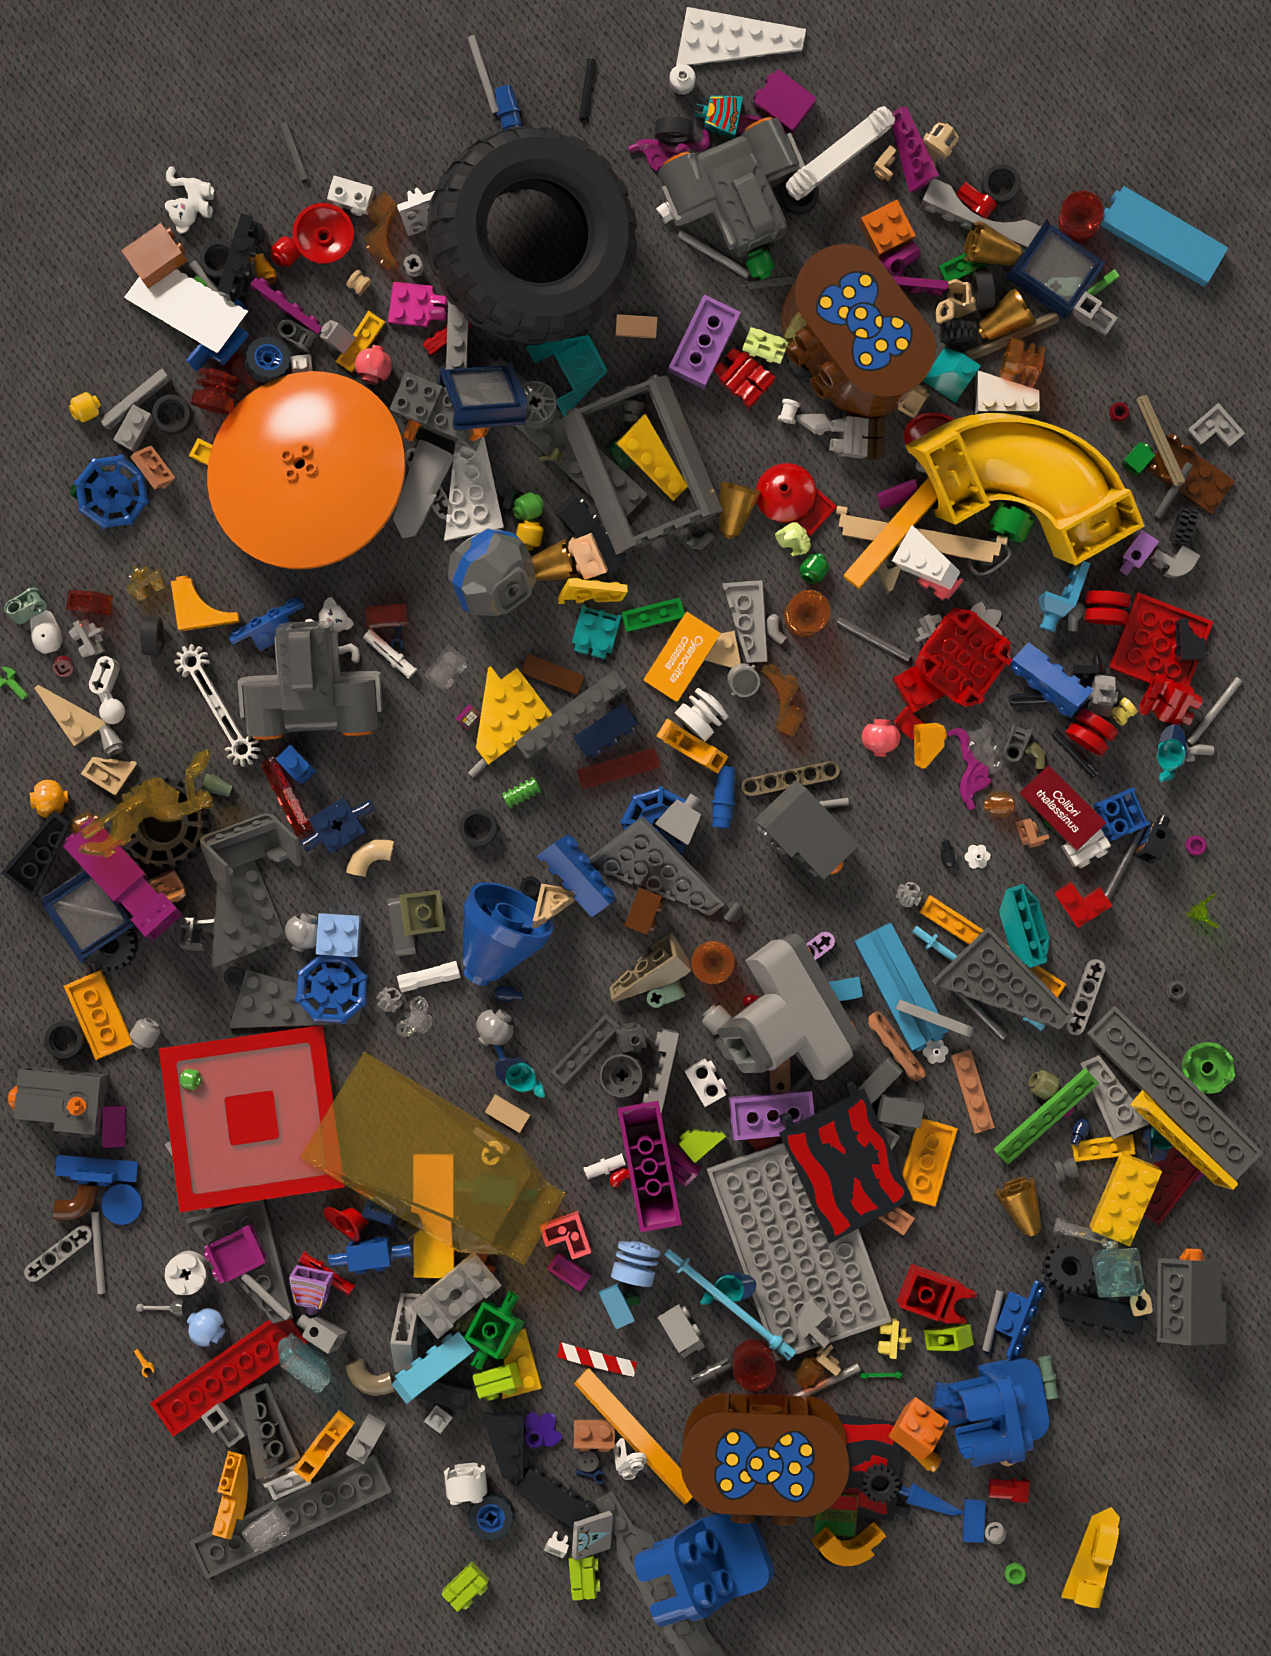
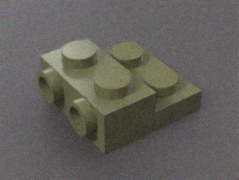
M440 890L399 895L405 936L445 930L446 917L443 914L442 906L444 901Z

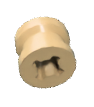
M356 270L350 276L346 286L353 288L356 294L361 296L369 287L371 279L364 277L361 271Z

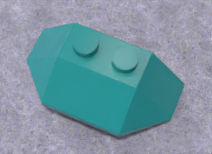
M1024 884L1006 889L999 914L1009 948L1029 968L1046 963L1050 937L1039 900Z

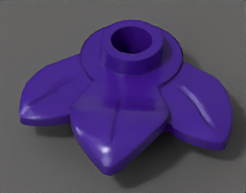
M532 1411L527 1415L524 1422L526 1428L524 1441L527 1446L531 1448H538L541 1445L551 1447L561 1440L562 1434L554 1430L556 1423L554 1413H545L538 1417ZM532 1434L538 1435L536 1441L531 1440L530 1436Z

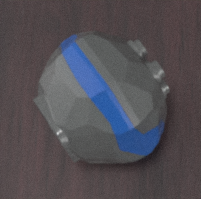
M487 528L461 543L450 555L448 570L450 584L459 607L472 615L499 616L507 614L529 598L532 588L536 583L532 557L524 543L513 532Z

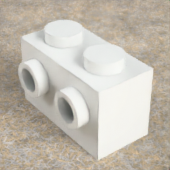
M333 176L327 200L329 204L335 205L342 210L343 208L351 210L350 212L354 215H368L374 196V189L372 186Z

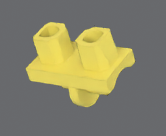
M891 1318V1322L880 1325L879 1333L890 1334V1340L879 1341L878 1352L896 1359L897 1343L899 1342V1349L905 1350V1344L911 1343L912 1337L906 1336L907 1329L901 1328L900 1335H898L899 1321Z

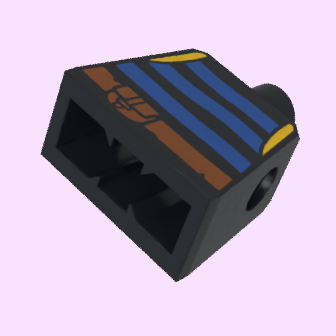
M1159 815L1156 822L1147 826L1133 856L1150 864L1162 859L1172 835V830L1167 828L1170 823L1168 817Z

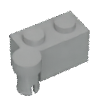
M678 1304L660 1315L658 1319L678 1353L684 1351L681 1355L685 1358L694 1351H700L706 1346L700 1338L702 1334L696 1324L692 1325L689 1320L691 1314L686 1306L681 1307Z

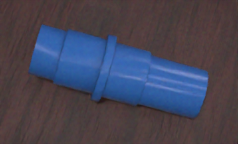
M512 85L496 88V102L499 111L497 116L501 120L502 129L505 131L508 128L522 126L519 114L521 109L517 105Z
M722 766L717 774L714 800L711 802L713 804L712 827L730 829L733 806H736V802H734L736 768Z

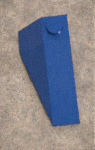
M935 1382L931 1409L949 1421L947 1426L976 1422L970 1421L967 1418L964 1404L953 1406L949 1402L948 1384Z

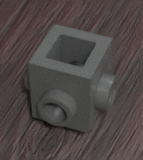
M635 1022L624 1025V1028L615 1030L619 1049L623 1053H638L642 1051L641 1048L646 1047L645 1041H648L647 1031L639 1024L636 1025Z

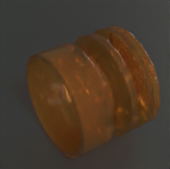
M1011 337L1004 354L999 378L1013 382L1016 375L1019 374V383L1023 385L1026 378L1029 377L1027 386L1033 388L1040 377L1044 365L1045 346L1039 345L1036 353H1034L1035 343H1031L1028 350L1025 351V341Z
M803 590L797 593L786 605L783 613L784 622L793 634L800 637L812 636L818 633L828 622L830 605L821 593L814 590ZM805 611H808V612H809V613H808V616H809V617H807L806 619H803V618H802V617H803V614H802V613H804Z
M717 940L708 941L694 951L691 959L692 970L695 976L702 982L708 984L721 983L733 973L735 955L727 944ZM711 956L712 958L717 957L719 959L717 962L718 967L709 965Z

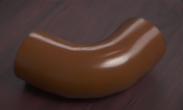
M89 1181V1184H78L77 1194L71 1200L55 1199L52 1220H75L85 1215L94 1206L99 1190L97 1182Z

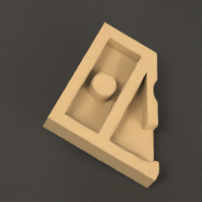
M735 631L721 633L704 661L730 668L741 664Z
M92 757L81 775L116 797L138 764L135 761L126 762L116 759L108 760Z

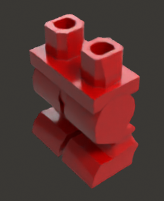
M732 348L726 357L733 364L728 368L720 362L714 368V372L720 378V383L734 396L742 397L743 404L750 409L761 397V394H764L774 383L775 376L770 371L764 370L763 366L759 365L745 351L741 353L739 350ZM750 382H755L756 386L751 385Z
M1156 673L1139 704V712L1142 715H1148L1150 710H1152L1155 716L1163 722L1172 723V725H1179L1180 723L1190 725L1194 718V713L1187 711L1190 706L1198 710L1202 704V697L1195 694L1192 687L1174 682L1173 679H1167L1163 674Z

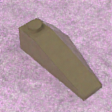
M672 932L650 947L653 952L645 959L641 956L637 960L638 964L633 971H626L609 987L613 1002L673 983L691 971L689 959Z

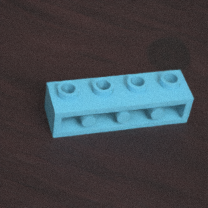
M460 1332L454 1336L450 1333L441 1340L443 1343L441 1346L437 1347L434 1345L426 1352L428 1356L423 1360L421 1357L417 1358L410 1364L412 1366L411 1369L406 1371L404 1368L395 1375L397 1380L392 1383V1386L406 1404L474 1352Z

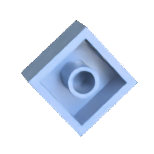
M319 913L316 954L359 957L362 916Z

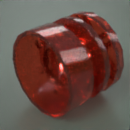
M1085 190L1075 191L1068 195L1062 204L1058 217L1059 230L1077 243L1086 242L1093 238L1099 230L1104 215V207L1100 198L1094 193ZM1078 216H1080L1081 220H1083L1081 223L1078 222Z
M198 369L197 375L203 379H196L195 383L203 387V390H193L191 405L216 413L232 414L235 400L227 396V394H236L238 392L237 388L233 386H238L240 379L221 370Z
M758 1339L744 1341L735 1349L732 1361L733 1375L736 1382L742 1388L749 1391H760L767 1388L773 1382L776 1375L775 1357L772 1349L765 1342ZM750 1360L757 1361V1365L750 1364Z

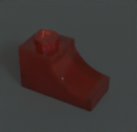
M69 590L66 610L110 616L113 607V596L95 591Z

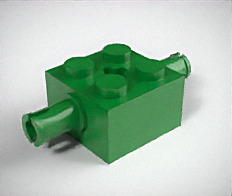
M512 1291L507 1292L508 1294L501 1307L493 1302H483L464 1339L479 1348L471 1362V1365H476L475 1368L479 1370L483 1369L489 1355L496 1359L507 1358L525 1323L512 1313L520 1298L519 1295H515L516 1293Z

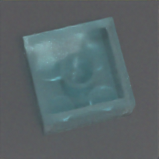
M1138 1248L1098 1250L1092 1257L1099 1297L1139 1296L1145 1285Z

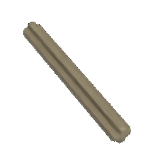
M1054 311L1035 319L1036 322L1032 325L985 342L966 351L965 355L973 361L1058 323V314Z
M1142 395L1137 398L1136 402L1175 487L1181 486L1185 483L1183 474L1148 396Z

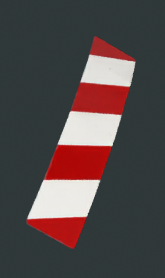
M562 1342L557 1353V1357L632 1377H634L637 1365L636 1361L598 1353Z

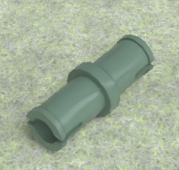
M1051 1356L1039 1357L1046 1399L1058 1398L1059 1395L1055 1381L1057 1376L1053 1371Z

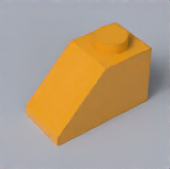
M938 723L914 725V765L926 768L945 746L944 740L947 737L943 725Z

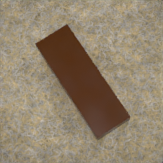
M531 654L527 655L521 673L575 695H578L585 677Z

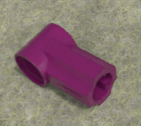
M910 241L894 253L884 254L880 258V262L890 275L900 276L906 266L920 258L921 251L915 242Z

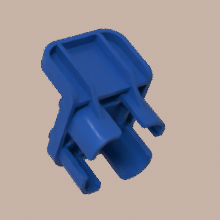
M1016 1357L1014 1359L1010 1358L978 1366V1378L949 1383L947 1387L949 1402L953 1406L964 1404L966 1416L970 1421L987 1418L985 1422L958 1427L955 1430L961 1456L964 1459L974 1458L971 1462L972 1467L1007 1461L1010 1464L1022 1462L1025 1460V1452L1033 1450V1440L1041 1438L1048 1430L1049 1415L1039 1367L1028 1358Z
M715 1513L696 1520L673 1536L653 1543L652 1548L639 1552L634 1560L635 1571L639 1581L646 1582L667 1574L670 1575L677 1596L655 1602L650 1606L651 1615L660 1627L686 1619L697 1621L707 1618L731 1599L761 1590L771 1582L774 1575V1567L756 1519L754 1522L747 1524L734 1523L730 1521V1514Z

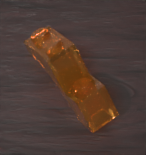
M383 191L367 207L370 213L368 217L373 223L379 224L364 238L365 249L372 256L376 254L380 258L378 262L384 269L388 270L390 268L394 272L399 265L389 250L388 232L391 222L399 210L398 204Z
M765 664L760 673L774 686L780 704L779 717L774 728L792 738L805 717L802 715L803 711L798 707L792 705L790 708L788 706L800 686L796 683L798 679L789 674L784 676L779 673L780 669L773 664H769V666Z

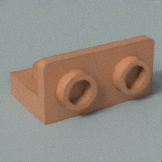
M152 446L134 452L131 456L154 489L160 487L165 489L175 479L170 469Z
M1031 818L1015 822L1022 845H1029V848L1045 844L1044 840L1050 838L1049 834L1037 837L1038 828Z
M574 1420V1448H578V1451L587 1452L590 1449L608 1452L610 1449L615 1448V1428L607 1420Z

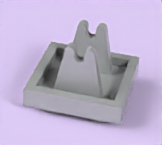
M416 188L415 194H412L411 191L407 192V202L397 205L408 236L426 230L429 204L435 191L423 195Z

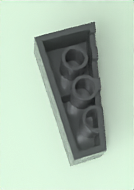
M268 1383L257 1385L240 1394L256 1479L269 1477L299 1460V1453Z

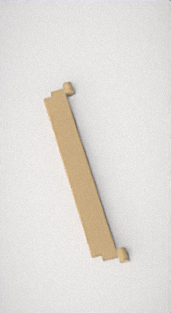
M837 506L836 514H841L839 527H843V536L873 541L888 524L887 522L846 515L848 507ZM916 528L942 554L992 563L994 556H999L1001 544L1006 545L1008 539L1006 536L998 535L995 543Z

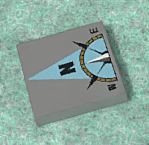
M610 1511L574 1522L572 1557L574 1560L611 1548L613 1514Z

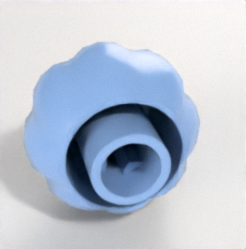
M206 1308L198 1313L193 1312L187 1320L189 1324V1337L198 1346H210L213 1342L217 1344L225 1333V1329L220 1327L224 1325L223 1317L214 1309Z

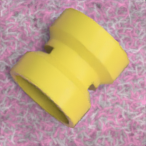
M1124 697L1117 707L1112 708L1110 715L1118 724L1124 726L1128 722V718L1138 713V710Z

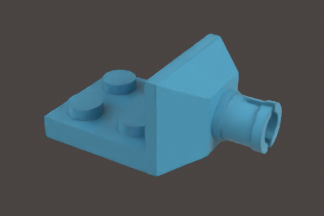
M1083 561L1075 565L1074 568H1071L1068 579L1071 581L1068 586H1065L1062 596L1047 591L1039 596L1040 609L1044 613V618L1040 625L1041 629L1055 632L1058 621L1076 606L1090 563Z

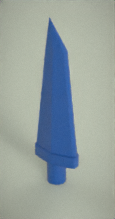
M912 1483L910 1489L902 1485L899 1487L898 1493L907 1496L905 1503L909 1505L919 1506L951 1516L963 1514L962 1510L918 1487L916 1484Z

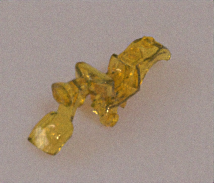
M203 750L196 753L191 764L185 769L187 801L177 804L180 792L171 788L163 779L159 777H152L150 780L146 779L142 782L141 786L137 785L136 788H130L134 795L131 792H128L127 796L122 794L121 797L124 802L117 804L115 809L101 819H95L81 830V836L84 839H89L103 829L104 824L113 818L111 833L103 842L82 844L78 852L90 856H104L106 859L116 852L114 848L119 844L124 846L132 840L131 835L138 831L137 826L144 818L154 817L161 822L170 823L181 820L184 816L202 808H213V798L207 791L203 792L199 789L195 795L193 778L201 774L209 763L211 750Z

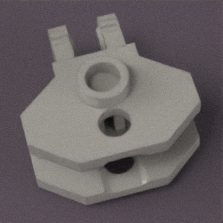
M1094 674L1091 688L1094 691L1089 697L1088 711L1098 716L1109 718L1113 704H1116L1118 699L1115 677Z

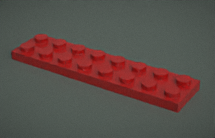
M293 1318L272 1323L269 1319L151 1401L150 1404L174 1437L201 1418L202 1415L215 1405L224 1402L308 1343V1340L302 1337L303 1333Z

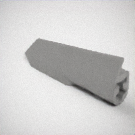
M423 440L418 442L393 517L402 539L416 536L455 458L451 453Z

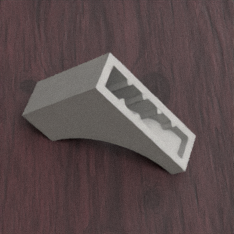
M400 1293L390 1342L394 1372H400L404 1368L408 1371L412 1368L410 1364L418 1358L417 1334L419 1316L410 1304L420 1297L421 1294Z

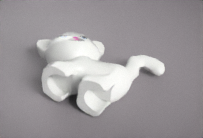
M169 167L166 172V181L171 186H185L188 199L179 198L167 201L165 209L169 212V216L173 224L176 225L178 233L184 234L195 222L198 212L205 218L212 217L213 209L211 206H208L209 203L206 200H213L215 190L213 187H210L211 183L203 182L196 178L182 177L175 179L174 173L176 170L174 167Z
M330 597L324 601L323 608L319 612V621H333V629L338 632L352 628L354 625L353 621L347 617L345 611L336 604L333 598ZM308 619V620H305V621H306V622H310V621H314V620ZM351 643L339 646V655L351 652V661L353 663L359 662L360 653L358 647Z

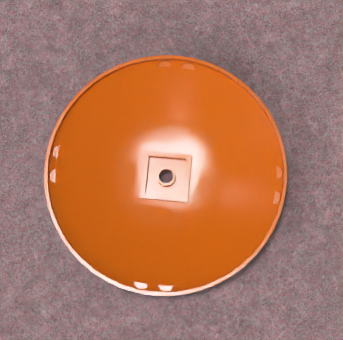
M308 371L279 377L260 386L239 402L225 419L216 435L211 448L207 470V486L213 512L224 532L238 547L253 558L266 564L287 569H311L336 563L353 555L368 544L391 517L400 498L405 479L406 460L404 443L399 427L388 408L372 391L362 384L345 376L328 372ZM299 460H305L304 467L297 469L296 463Z

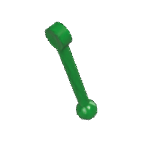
M900 1371L896 1373H860V1378L896 1377L901 1379L903 1373Z

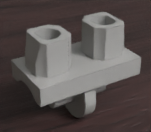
M929 614L919 619L922 627L917 629L920 636L915 638L916 643L922 641L925 645L942 621L940 614L932 616Z
M88 619L78 620L73 623L75 627L69 631V634L74 641L82 639L84 645L79 647L82 657L101 654L105 651L100 643L103 641L101 634L105 632L103 627L97 628L94 623L90 624Z

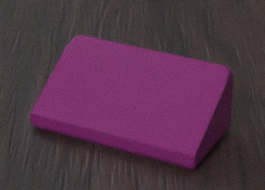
M915 479L879 492L876 499L880 509L883 510L910 499L918 490L917 482Z
M104 1106L102 1108V1148L125 1147L126 1106Z
M670 1142L667 1148L672 1174L686 1187L702 1168Z

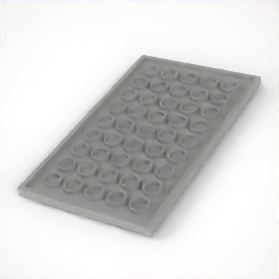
M783 1142L707 1168L744 1274L753 1277L756 1281V1289L752 1296L763 1327L773 1335H781L783 1341L796 1350L795 1354L822 1346L821 1344L816 1345L810 1339V1333L803 1339L798 1330V1313L802 1306L812 1297L827 1311V1317L818 1326L829 1337L830 1342L892 1321L859 1228L828 1244L823 1231L817 1228L819 1222L817 1221L815 1224L810 1214H815L814 1211H807L806 1209H812L811 1204ZM772 1350L776 1361L784 1359L780 1353Z

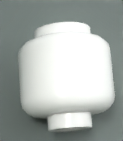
M677 65L670 72V87L674 92L682 95L692 91L696 80L694 70L688 65Z

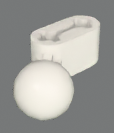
M104 656L98 659L89 681V688L92 692L99 695L102 702L99 709L102 720L107 724H116L125 715L123 704L119 700L113 699L111 695L120 665L115 659ZM109 664L111 665V668L107 669L105 668V665ZM98 684H104L103 688L98 687Z

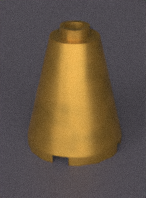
M975 222L974 225L977 227L974 231H969L965 241L963 252L967 253V257H964V260L976 263L1015 265L1023 254L1021 246L984 222Z
M1014 288L979 323L980 328L977 330L983 339L988 338L990 341L1030 326L1036 320L1016 288Z
M721 482L720 505L723 511L720 512L719 531L723 533V537L734 539L735 536L740 535L761 491L757 489L751 490L746 486L730 482Z
M563 539L532 557L536 581L563 580L579 577V573L575 574L577 563L575 557H572L568 550L567 543L570 542L568 539Z
M1020 1177L1004 1183L1005 1188L1001 1191L998 1188L996 1191L998 1200L1022 1234L1028 1236L1038 1234L1042 1226L1035 1180L1031 1177L1030 1180Z

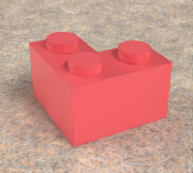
M579 1211L540 1224L539 1228L546 1247L565 1240L572 1259L592 1252Z

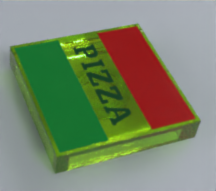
M842 1493L833 1505L823 1512L816 1514L814 1534H818L827 1527L835 1536L855 1537L858 1495Z

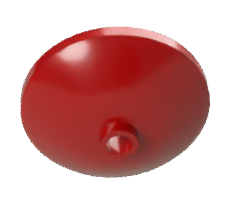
M329 203L310 205L300 212L294 222L293 240L295 246L302 256L312 262L319 264L336 262L348 253L353 244L354 229L349 216L335 205ZM321 235L328 236L326 240L320 239Z
M937 412L920 414L907 424L904 431V443L907 445L955 419Z
M782 463L769 468L760 477L756 489L761 491L757 500L758 507L766 517L776 522L789 523L803 518L815 503V482L807 470L796 464ZM783 486L788 487L787 491H781V488Z

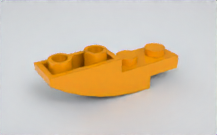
M228 1451L217 1491L223 1493L212 1535L232 1539L237 1519L243 1520L248 1493V1470L245 1455Z

